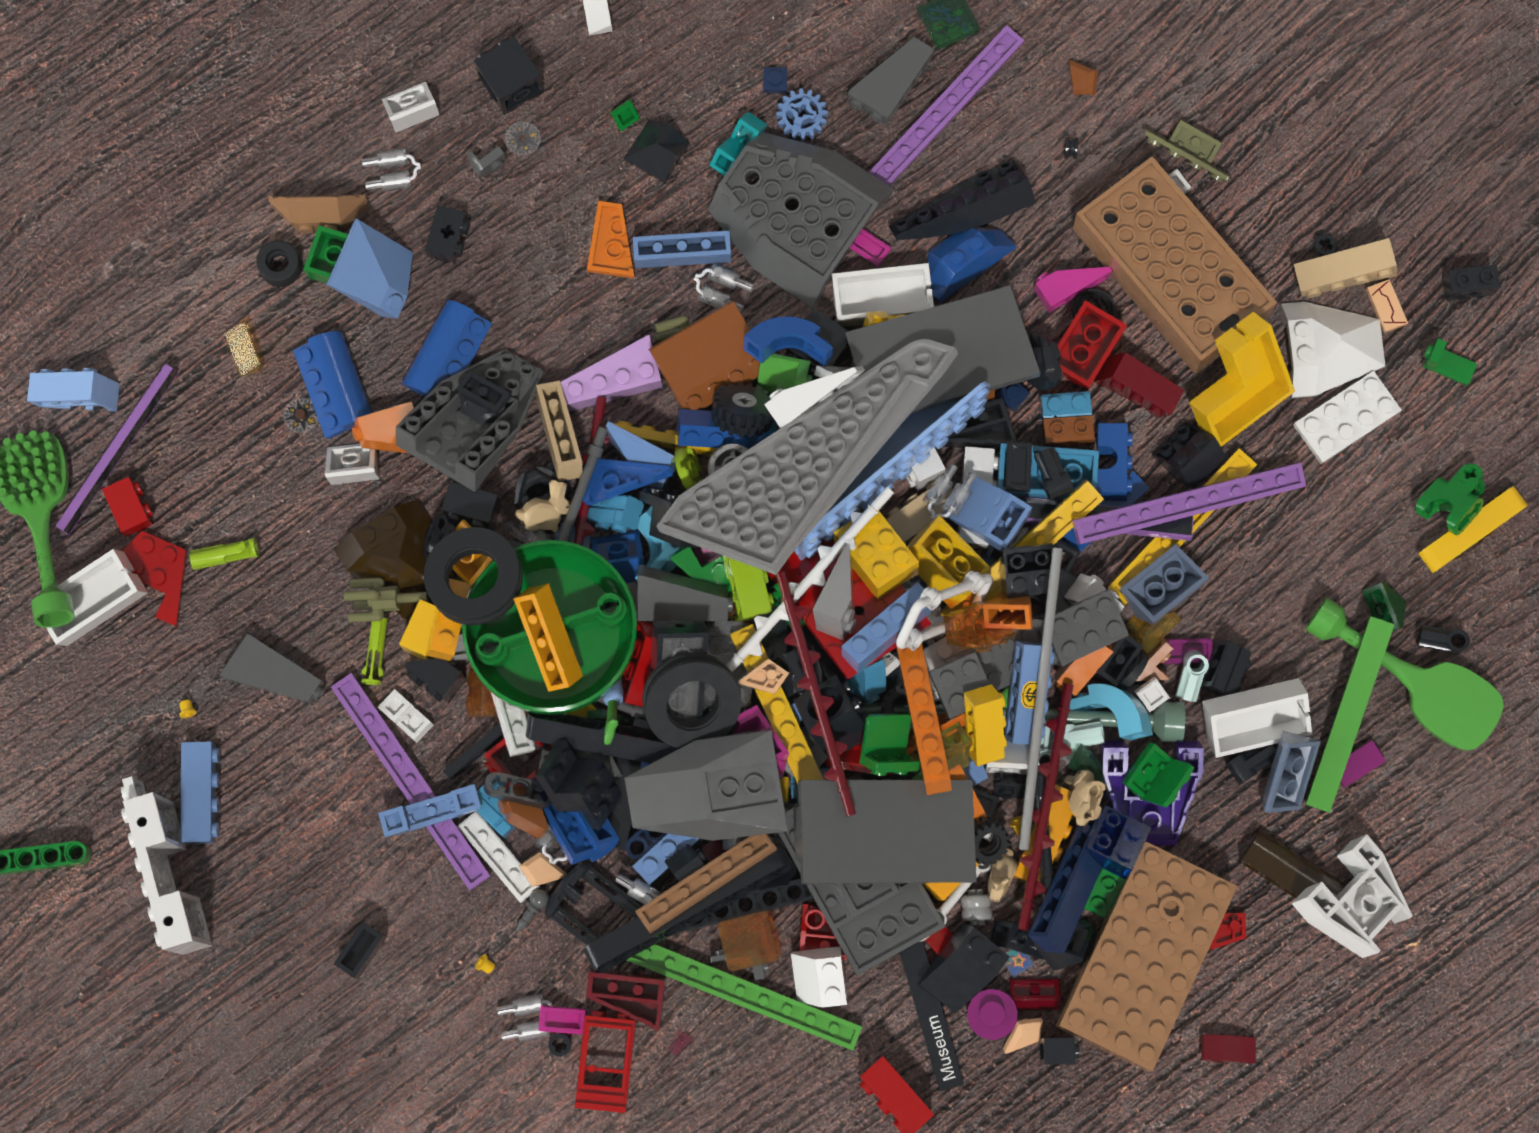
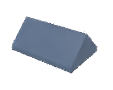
M1175 544L1121 587L1120 591L1136 618L1155 624L1205 584L1209 577Z
M1282 731L1262 797L1265 812L1300 810L1321 741Z

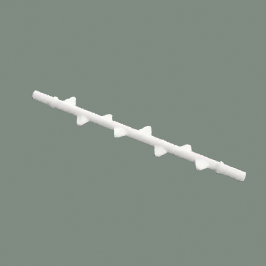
M886 487L870 505H867L868 508L863 513H851V527L833 547L822 545L818 547L821 560L800 583L789 582L791 593L795 597L793 598L794 603L812 584L819 586L826 584L823 572L842 552L845 545L850 547V550L856 548L854 537L875 514H878L880 508L894 494L890 488ZM784 602L778 606L769 618L762 616L754 618L757 631L737 653L733 654L732 659L726 664L731 672L741 662L744 663V659L748 655L760 657L763 654L760 641L779 620L789 621Z

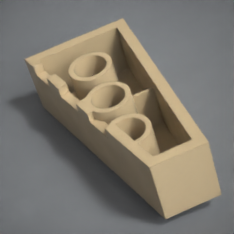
M1390 238L1293 264L1302 297L1307 296V298L1317 297L1322 292L1339 291L1345 287L1398 276Z

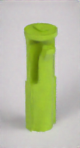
M254 537L245 541L191 550L189 554L192 569L196 570L247 558L259 557V547Z
M384 617L381 621H371L366 665L361 671L362 675H367L370 654L373 652L369 679H362L361 683L366 685H382V681L375 680L378 653H380L378 675L380 678L381 676L384 677L382 660L388 619Z

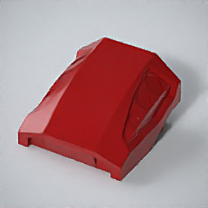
M804 902L799 951L839 947L840 945L817 903ZM842 951V958L844 960H847L844 952Z

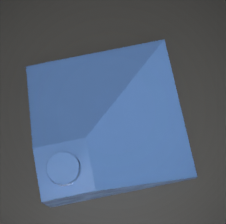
M355 219L326 285L381 317L398 318L408 295L413 252L362 221Z
M608 421L606 428L610 443L623 461L670 466L674 470L671 477L643 486V491H650L651 487L662 488L666 491L676 473L674 455Z

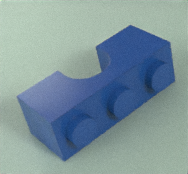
M1098 423L1099 455H1110L1116 460V464L1113 467L1098 469L1097 492L1105 501H1127V492H1132V478H1127V469H1132V455H1128V446H1132L1133 432H1128V423Z

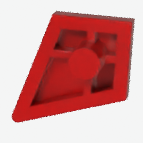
M1225 913L1209 949L1213 950L1246 939V913Z

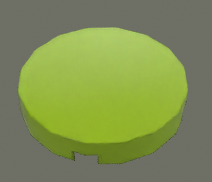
M686 446L676 449L674 459L678 475L688 490L705 479L704 477L700 478L699 472L702 471V467L692 449Z

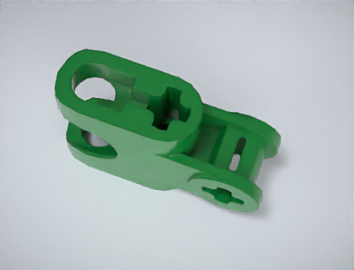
M1466 464L1459 469L1450 481L1442 477L1437 478L1416 502V514L1429 519L1437 512H1450L1446 521L1448 531L1454 535L1461 534L1479 514L1483 506V499L1479 497L1485 490L1481 467L1476 464Z

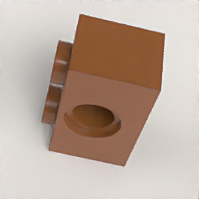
M1093 416L1043 419L1041 424L1043 447L1068 448L1092 446L1095 440Z

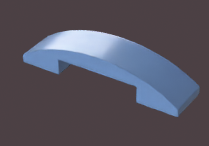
M473 784L453 790L451 793L411 805L399 806L379 812L378 814L384 836L389 837L445 822L482 809L476 785Z

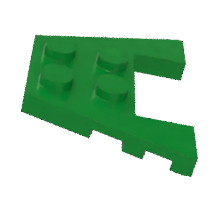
M682 547L668 556L670 560L691 578L726 587L728 597H730L729 594L732 593L729 579L726 578L723 555L718 554L702 565L699 564L690 547Z

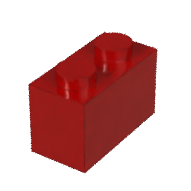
M128 476L102 489L123 535L128 537L153 525L150 518L154 516L149 504H144L141 495H144V492L138 481L134 482Z

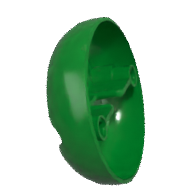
M545 540L513 548L523 570V584L520 594L528 588L549 583L583 677L568 688L548 692L516 604L506 614L490 623L483 625L462 624L463 642L471 667L479 680L496 697L524 711L553 715L568 713L589 706L602 698L617 684L628 668L637 641L638 622L634 600L629 588L619 572L607 560L581 545L566 541ZM495 561L488 565L478 577L467 599L483 596L494 587L498 579V566ZM608 602H613V603H615V604H618V605H615V606H612V607L603 609V608H604V605H605L606 603H608ZM489 642H494L498 644L490 648L484 649V646Z

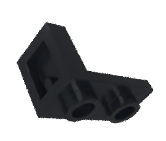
M995 920L990 941L999 948L1011 949L1045 960L1035 948V942L1028 936L1030 928H1028V931L1018 929L1017 924Z

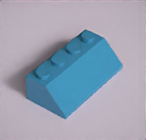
M1001 443L997 487L1005 491L1007 444ZM1032 446L1030 492H1006L1014 496L1048 499L1042 483L1043 478L1034 455L1044 449L1053 447ZM1055 448L1063 470L1067 471L1070 476L1074 491L1086 480L1097 490L1099 451ZM1070 492V493H1068V494H1065V495H1062V496H1060V497L1054 498V499H1052V500L1063 501V500H1065L1072 492Z

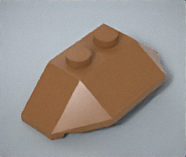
M365 194L269 196V203L272 208L296 231L304 234L313 233L319 225L337 231L345 230L368 207V200Z

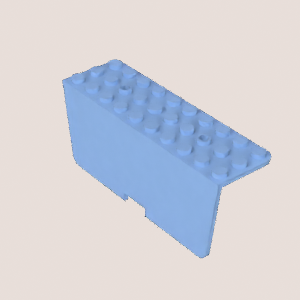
M984 381L963 399L909 414L794 550L799 559L802 561L806 557L812 558L818 552V547L823 542H831L834 539V532L852 521V512H860L862 509L865 511L868 508L867 505H870L886 487L892 490L894 487L893 483L899 478L901 480L905 479L912 472L911 468L917 462L920 465L930 457L931 454L929 452L933 448L940 449L949 440L947 437L953 432L957 434L962 431L967 425L966 421L971 417L977 418L985 410L984 405L990 392V384Z

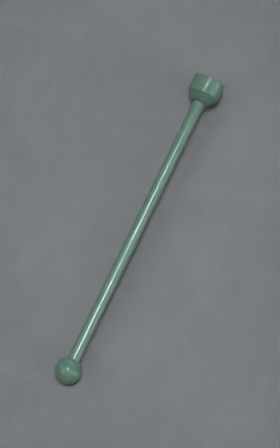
M794 698L787 699L789 705L794 703ZM1165 701L1153 713H1148L1152 731L1161 741L1183 742L1185 734L1184 702ZM862 702L864 705L862 712L866 711L868 715L882 714V702H872L868 705L866 702ZM907 703L893 704L895 714L906 713L910 715ZM935 705L937 716L945 713L942 705ZM1003 708L1005 721L1007 719V708ZM1048 709L1044 716V724L1049 720L1057 718L1059 710ZM1071 710L1068 714L1067 724L1082 725L1101 721L1102 726L1118 727L1113 712Z

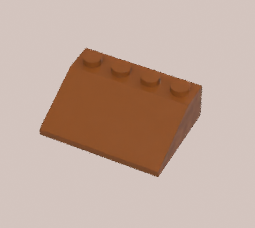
M730 301L648 349L680 409L702 410L713 403L715 391L719 390L720 386L724 385L727 387V383L731 382L734 385L737 382H742V385H745L747 382L758 377L760 362L743 350L744 336L750 331V328L734 301Z

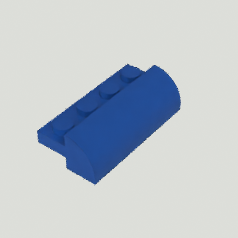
M446 300L401 385L420 396L426 397L441 381L469 367L492 323L474 313L473 309L456 301Z
M331 331L313 336L308 339V343L293 350L326 439H331L352 429L356 418L372 413L342 332Z
M542 791V793L539 794L540 796H542L543 801H546L547 798H549L546 796L545 791ZM553 804L549 808L542 809L550 829L571 865L587 859L594 862L608 854L619 841V837L608 818L601 829H592L582 812H557Z

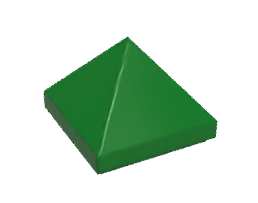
M630 99L610 112L619 131H623L640 119Z

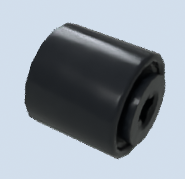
M813 645L807 646L808 650L816 652ZM798 650L788 652L772 661L789 672V675L781 685L787 699L794 698L795 700L809 691L797 686V683L805 676ZM818 659L813 664V668L819 685L827 679Z

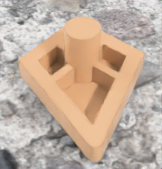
M767 659L740 679L739 684L775 694L789 675V672Z
M538 852L519 865V868L532 887L563 879L567 875L556 864L549 863V859L541 852Z
M1025 1018L1017 1021L1003 1047L1004 1053L1007 1054L1040 1041L1043 1026L1042 1018Z

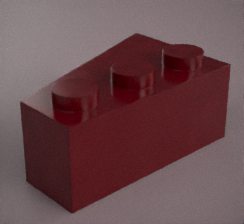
M1126 352L1110 356L1094 381L1134 404L1147 409L1151 415L1158 418L1172 415L1184 392V389Z
M591 968L588 974L586 997L659 1031L662 1020L666 976L614 970L595 973L593 968Z

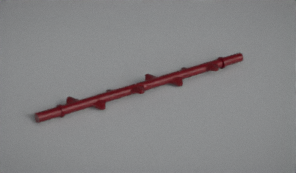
M597 397L594 418L591 421L592 431L589 446L590 444L593 445L598 428L604 425L603 418L607 398ZM607 436L603 445L608 444L610 441ZM588 454L581 456L583 467L586 464ZM583 501L578 512L574 543L583 546L584 537L595 533V528L587 523L589 505H586Z
M779 572L776 578L782 595L781 601L784 602L792 632L784 641L785 644L797 646L805 676L797 683L798 688L810 691L819 721L811 729V734L824 738L832 766L824 774V778L837 783L839 789L837 792L840 793L846 817L854 816L856 811L850 794L851 788L848 787L840 760V755L847 749V744L835 741L826 712L834 703V700L831 697L821 695L813 664L821 656L818 652L808 650L800 620L808 611L806 607L795 605L793 600L795 597L791 593L786 573Z
M1064 683L1060 707L1057 709L1059 710L1058 717L1046 722V726L1055 734L1049 762L1038 766V771L1046 777L1041 808L1033 811L1032 820L1037 824L1033 851L1031 855L1022 857L1020 860L1029 870L1024 898L1021 901L1022 909L1018 929L1028 931L1032 906H1034V896L1046 891V887L1037 879L1043 850L1055 844V841L1046 834L1051 804L1063 799V795L1055 788L1060 758L1072 753V749L1063 742L1068 714L1071 712L1069 708L1074 687L1073 684Z

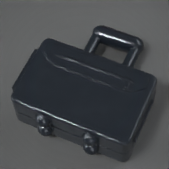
M1059 539L1053 545V548H1062L1064 553L1071 556L1064 570L1060 568L1056 609L1063 610L1072 606L1064 596L1077 579V577L1069 572L1079 557L1080 551ZM1047 594L1031 595L1030 601L1042 607L1045 613Z

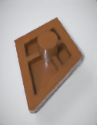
M1069 60L1073 94L1096 95L1098 71Z

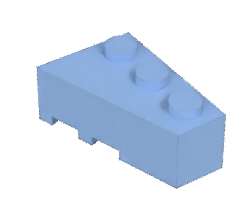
M83 368L82 372H76L73 369H61V372L41 369L40 373H30L27 402L39 407L71 409V406H86V410H94V406H102L107 408L108 411L117 412L120 383L97 373L98 370L92 368Z

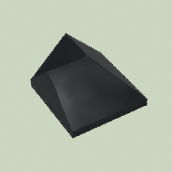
M649 120L624 160L665 184L690 143L669 123Z
M1079 920L1065 953L1045 952L1038 944L1034 943V946L1053 971L1085 962L1096 925Z

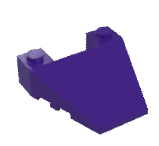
M1105 741V743L1100 744V768L1117 819L1121 823L1120 828L1125 844L1140 845L1146 841L1152 845H1176L1185 823L1190 803L1195 796L1197 784L1203 774L1204 747L1200 741L1175 742L1174 759L1191 764L1194 770L1188 782L1177 793L1174 802L1167 807L1141 800L1121 783L1133 766L1128 765L1129 748L1125 741Z

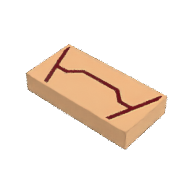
M1390 279L1366 288L1384 333L1408 324Z

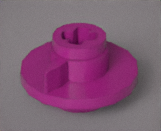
M988 989L979 992L972 998L968 1006L967 1019L976 1035L984 1039L997 1040L1004 1038L1013 1030L1017 1022L1018 1011L1015 1002L1008 994L1000 990Z

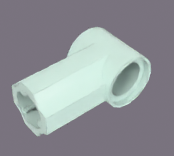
M1191 650L1185 654L1182 672L1175 693L1176 697L1190 702L1197 701L1204 674L1209 667L1208 660L1201 652ZM1194 658H1200L1202 660L1201 665L1196 669L1190 668V662Z
M1102 722L1076 726L1075 724H1066L1063 742L1072 749V752L1079 750L1080 747L1105 743Z

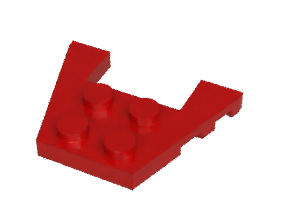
M141 531L124 548L123 552L134 568V571L131 573L137 574L144 585L166 594L155 617L177 627L188 551Z

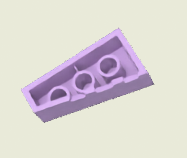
M649 335L561 381L568 411L596 405L597 397L607 398L606 402L662 388L658 367L648 350L652 347Z

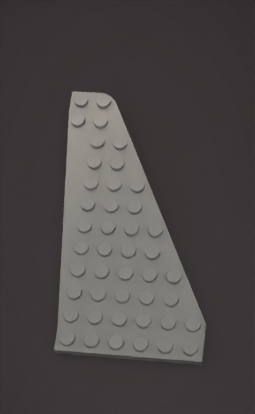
M920 339L907 344L679 495L656 527L659 532L777 575L789 556L947 371L958 355L956 347L929 339Z

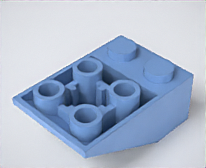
M976 477L956 513L951 512L946 518L1002 552V549L1010 547L1030 516L1032 507L1014 495Z

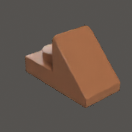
M1164 637L1146 653L1149 657L1147 665L1136 681H1149L1153 677L1157 680L1170 679L1158 666L1159 663H1164L1169 659L1173 650L1171 644Z

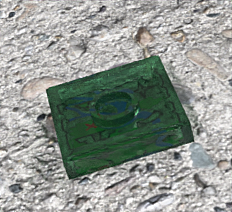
M932 0L916 9L937 51L980 32V27L966 0Z

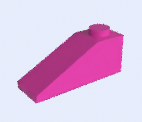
M1111 267L1058 270L1051 274L1046 272L1036 279L1034 291L1048 313L1076 298L1083 291L1091 289L1110 278L1113 270Z

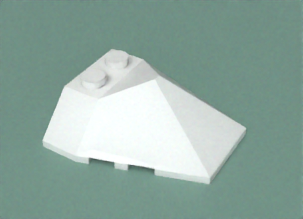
M1308 302L1280 304L1283 328H1287L1292 366L1289 376L1295 390L1291 394V398L1317 396L1334 387H1339L1346 382L1385 367L1379 319Z

